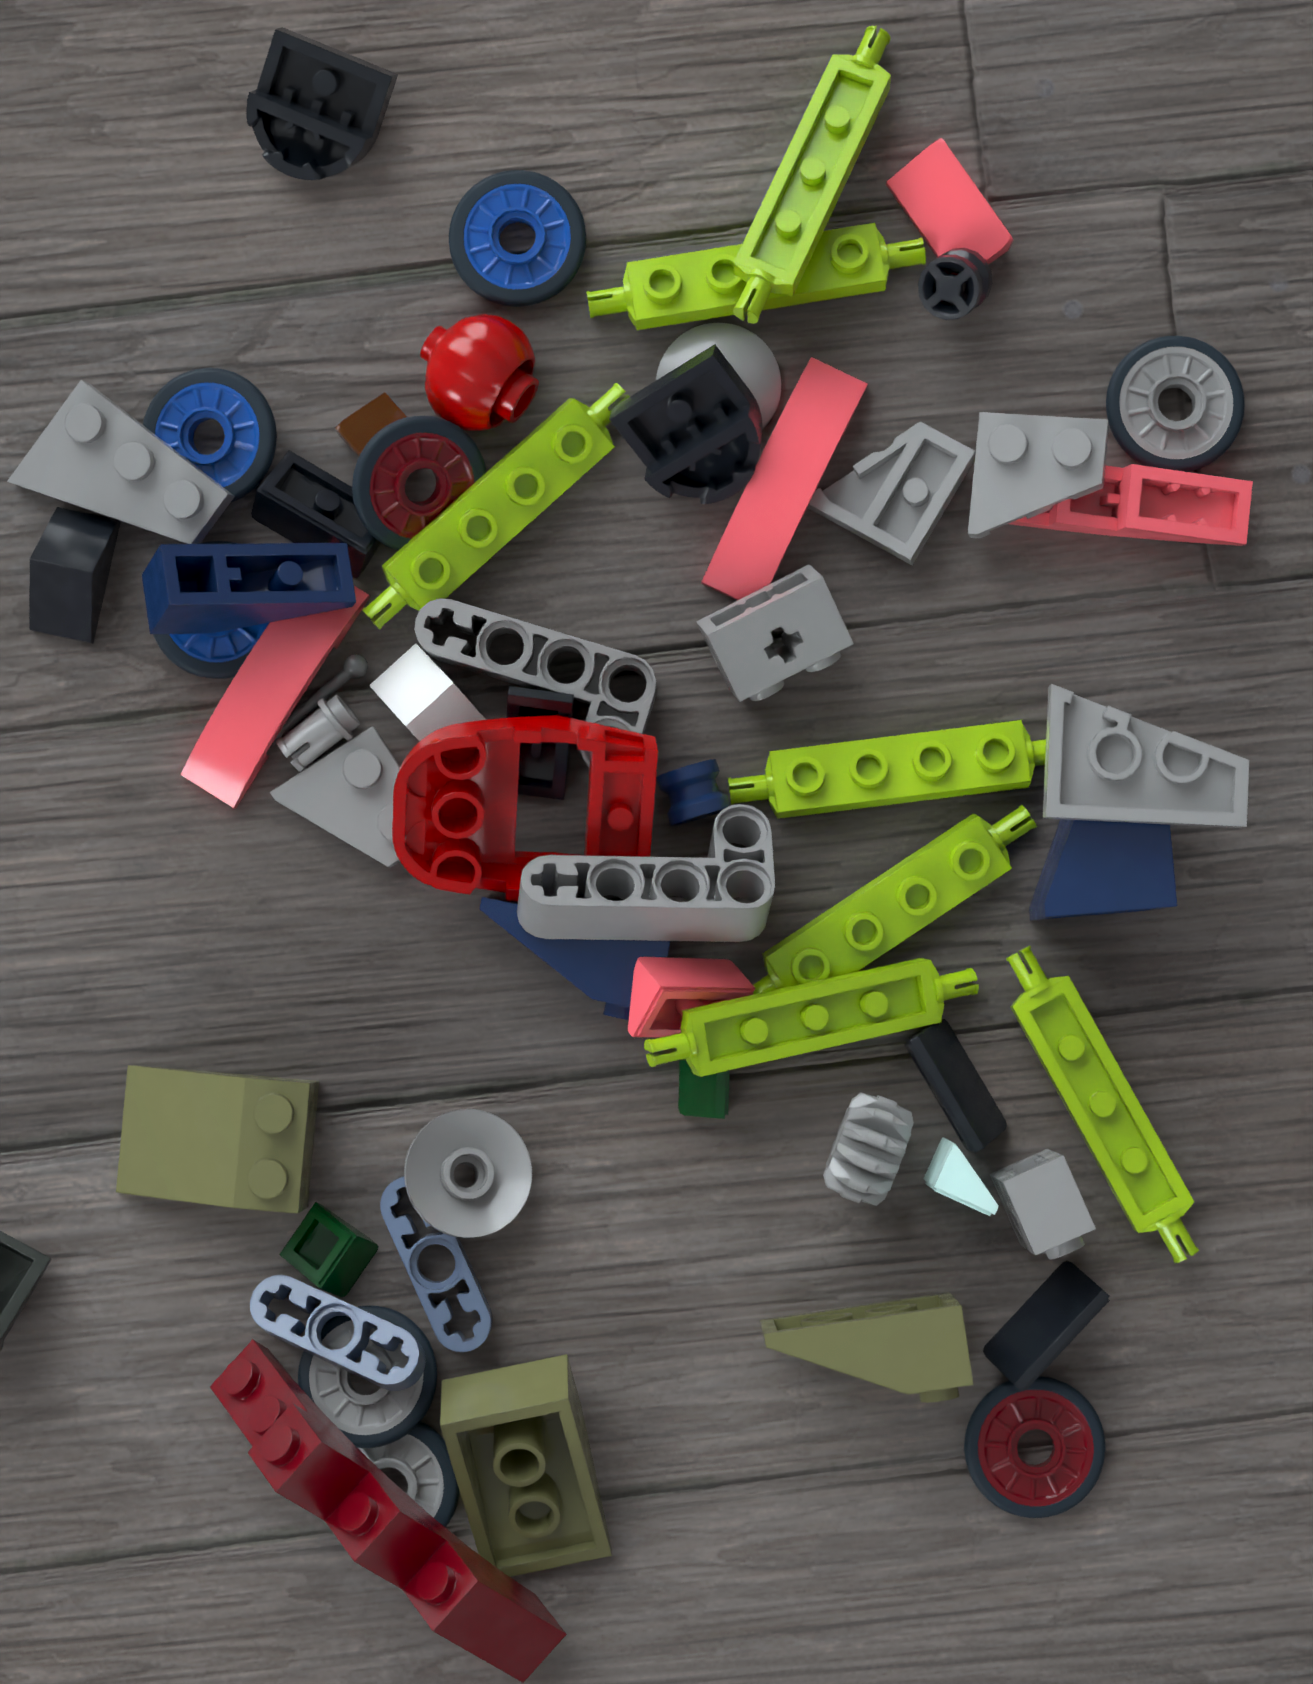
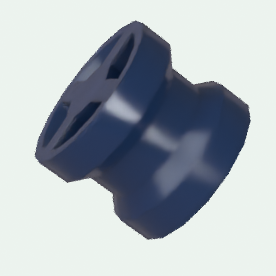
M716 759L687 765L656 777L659 789L668 794L671 807L667 815L671 826L685 824L720 813L721 810L730 806L728 796L718 789L716 778L720 770Z

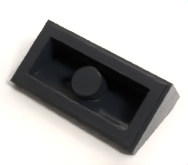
M288 450L256 491L251 512L254 520L293 543H347L353 578L357 579L362 574L381 543L369 533L361 522L355 508L352 486Z
M941 1019L940 1023L929 1025L905 1039L906 1043L904 1045L965 1149L976 1153L985 1148L1006 1129L1007 1123L948 1021Z
M1070 1261L1062 1262L983 1348V1353L1020 1391L1023 1389L1026 1391L1110 1301L1108 1299L1110 1296Z

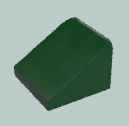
M686 1058L679 1060L678 1109L680 1114L684 1116L725 1119V1115H728L730 1070L700 1077L693 1074Z
M315 1202L279 1255L318 1288L339 1297H345L377 1252L378 1245L323 1205Z

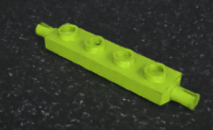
M877 26L867 27L856 54L853 56L833 54L733 262L734 275L747 283L737 305L733 309L735 316L742 321L745 320L747 315L748 323H757L770 293L787 294L793 297L890 90L891 75L878 65L886 46L891 40L888 32L880 28L876 37Z
M875 223L825 230L793 297L787 294H775L772 292L762 310L885 291L889 269L920 264L926 265L923 238L885 244L884 238ZM742 244L626 262L627 266L622 287L591 292L586 291L590 318L628 312V317L636 330L735 315L733 309L737 305L747 284L740 277L734 275L733 262Z
M615 383L591 407L577 401L575 398H569L382 565L390 586L367 607L362 609L365 615L380 630L385 623L406 605L420 611L430 601L440 598L446 599L615 447L606 426L611 422L609 418L612 408L630 397L629 395H622L626 391L619 384Z
M1022 720L769 751L764 775L728 778L730 803L734 805V803L768 799L771 809L777 819L1029 788L1034 767L1045 765L1046 739L1031 741L1030 735L1022 724Z
M1023 805L1018 806L1019 808L992 826L978 815L971 814L762 953L765 970L768 975L753 984L756 988L753 994L858 972L1011 870L1012 867L1010 866L1009 855L1005 846L1032 828L1037 827L1035 821L1029 817L1031 816Z
M1030 945L1018 951L1030 974L1018 953L1010 955L1006 960L1009 961L1025 990L1010 1008L1133 1230L1137 1233L1158 1230L1173 1257L1174 1263L1187 1259L1175 1236H1177L1185 1253L1193 1256L1199 1249L1195 1246L1180 1217L1184 1216L1193 1205L1194 1200L1070 977L1061 976L1047 979Z
M918 958L682 1010L681 1033L645 1040L644 1049L652 1052L645 1055L651 1067L686 1058L693 1074L702 1077L941 1022L944 1000L966 995H976L979 990V984L970 982L977 981L978 979L972 968L939 976L931 960Z

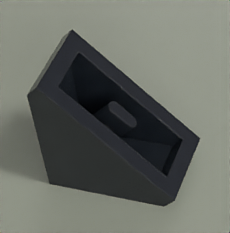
M60 507L56 508L30 557L29 630L86 643H94L121 523L119 520Z
M509 686L506 718L560 715L575 719L577 703L574 694ZM553 742L520 743L518 794L564 800L572 744Z

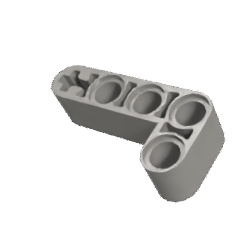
M436 599L428 602L420 609L415 619L414 630L418 642L430 657L439 662L528 689L574 694L577 704L590 707L586 717L587 722L645 734L656 698L657 685L654 671L644 659L630 653L452 599ZM447 616H452L453 622L459 631L476 636V624H483L484 626L476 640V656H467L472 648L468 641L448 637L444 646L438 645L437 637L430 630L433 624L443 625ZM514 634L523 641V653L515 663L499 665L490 659V645L499 635ZM573 652L585 661V671L576 682L563 684L555 681L550 676V664L553 658L560 653ZM625 670L639 673L646 682L644 694L637 701L630 703L621 702L610 693V683L613 677ZM581 750L584 762L590 768L591 751Z
M731 805L721 810L715 818L707 858L584 855L539 856L528 862L522 871L517 907L519 923L526 932L544 939L743 942L752 940L759 936L766 926L775 888L772 832L769 820L762 811L749 805ZM732 843L742 844V845H744V846L747 847V848H739V847H735V846H733V845H731V844H732ZM613 895L623 900L611 901L602 896ZM667 897H682L688 902H676ZM732 898H745L752 903H740Z

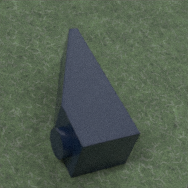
M347 543L160 544L142 574L150 634L216 633L353 607L356 603Z
M482 897L480 911L591 999L606 1002L603 1015L629 1020L633 973L637 959L639 957H668L671 941L544 939L535 937L526 932L520 925L517 916L518 904Z

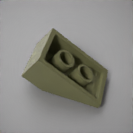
M128 1065L116 1193L229 1208L296 1214L308 1208L319 1081Z
M950 1292L760 1320L766 1348L907 1395L917 1393L919 1394L920 1402H940L959 1397L958 1387L973 1385L962 1305Z
M565 1354L442 1380L440 1427L478 1554L509 1577L612 1556V1548L584 1415L568 1355Z

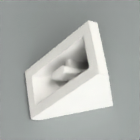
M416 643L369 685L419 741L435 730L445 726L486 720L460 689Z

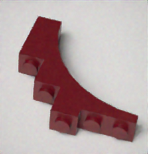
M252 1339L210 1386L252 1445V1448L247 1453L275 1492L324 1520L355 1563L402 1589L433 1632L522 1683L526 1681L567 1635L535 1593L504 1574L468 1547L427 1513L368 1459L317 1407L268 1348Z

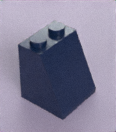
M1060 819L1029 906L1030 921L1151 911L1176 907L1177 896L1170 825Z

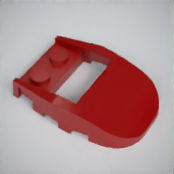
M560 715L479 720L452 724L435 730L412 748L401 764L395 779L392 840L396 855L403 867L414 878L436 889L470 895L475 888L505 892L506 901H518L522 871L528 862L545 855H580L557 852L515 851L520 743L553 742L577 744L578 750L591 751L584 856L650 857L658 760L656 738L650 735Z

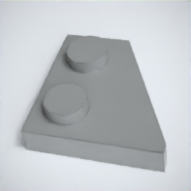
M979 412L968 525L969 537L980 539L990 535L991 530L1025 516L1029 519L1051 510L1057 503L1067 499L1075 500L1104 487L1109 434L1108 420Z
M920 421L897 436L892 445L884 451L873 452L853 465L854 470L825 490L822 491L821 488H818L808 505V509L913 566L974 463L976 452Z
M373 726L270 792L275 801L385 866L391 868L400 862L392 840L393 791L400 766Z

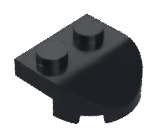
M277 28L271 41L257 89L249 92L246 107L247 124L249 127H253L256 139L264 151L262 154L263 158L278 171L302 180H320L354 166L373 147L398 74L286 28Z
M716 344L614 406L611 410L609 420L647 467L644 477L645 481L667 498H671L675 493L685 497L700 498L701 504L716 503L739 492L754 474L763 434L761 411L752 392Z

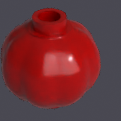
M482 314L465 317L449 329L437 326L429 334L422 346L420 357L427 362L425 391L428 403L438 417L454 423L463 430L483 431L496 428L505 419L510 423L516 422L525 413L537 392L539 380L533 377L535 355L532 345L521 328L502 317Z

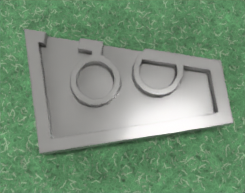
M80 380L7 481L187 544H200L235 497L91 384Z
M1054 684L1048 686L1043 818L1229 828L1247 827L1248 759L1176 731L1170 732L1131 717L1132 714L1111 706L1106 707L1074 695V692Z

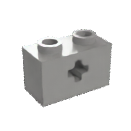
M807 565L696 621L727 687L739 702L750 698L751 701H758L775 694L783 688L785 684L784 679L804 669L807 672L822 670L839 660L841 650L854 644L823 576L811 565ZM781 627L784 630V633L781 634L784 644L777 649H773L770 645L773 642L770 632L775 628Z
M1045 1149L989 1174L1020 1245L1032 1254L1046 1253L1049 1260L1062 1257L1083 1247L1085 1243L1081 1235L1096 1229L1064 1155Z

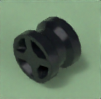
M954 248L931 261L921 272L918 282L919 298L924 308L933 316L944 320L959 319L981 305L989 296L993 284L992 271L986 259L978 252L968 248ZM964 282L966 283L965 291H963Z

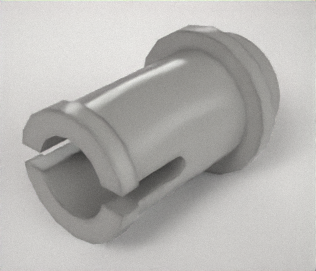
M335 695L329 701L325 698L318 701L320 708L285 736L276 740L278 747L287 758L291 755L293 758L291 764L299 772L305 770L310 763L343 737L348 741L354 738L352 731L360 725V722L349 706L338 695Z

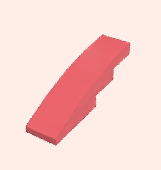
M1131 464L1124 468L1106 465L1104 487L1075 500L1067 499L1055 504L1051 510L1029 519L1025 516L1008 524L1117 537L1243 546L1247 544L1253 481Z

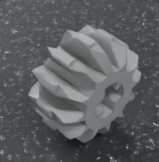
M859 1093L852 1098L839 1126L826 1162L827 1166L823 1176L827 1188L840 1193L841 1197L856 1203L864 1202L877 1206L885 1200L898 1173L911 1136V1129L914 1123L911 1111L898 1106L897 1102L879 1095L875 1097Z

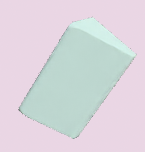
M943 1137L923 1178L926 1181L925 1184L934 1191L988 1216L991 1214L995 1215L999 1205L958 1146Z

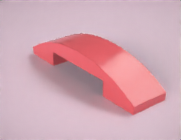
M813 357L810 358L756 464L752 478L742 493L701 584L738 601L772 583L822 476L867 388V383Z
M354 586L356 603L353 607L270 622L215 708L181 772V776L236 809L268 759L269 755L266 753L332 648L337 649L370 595Z

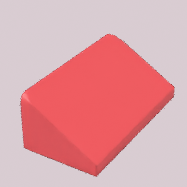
M942 138L929 145L886 182V186L937 258L954 248H968L978 252L986 259L989 265L1009 251L1013 242L1012 236Z
M639 957L633 973L628 1032L632 1037H665L681 1033L682 1010L753 995L756 988L731 960Z

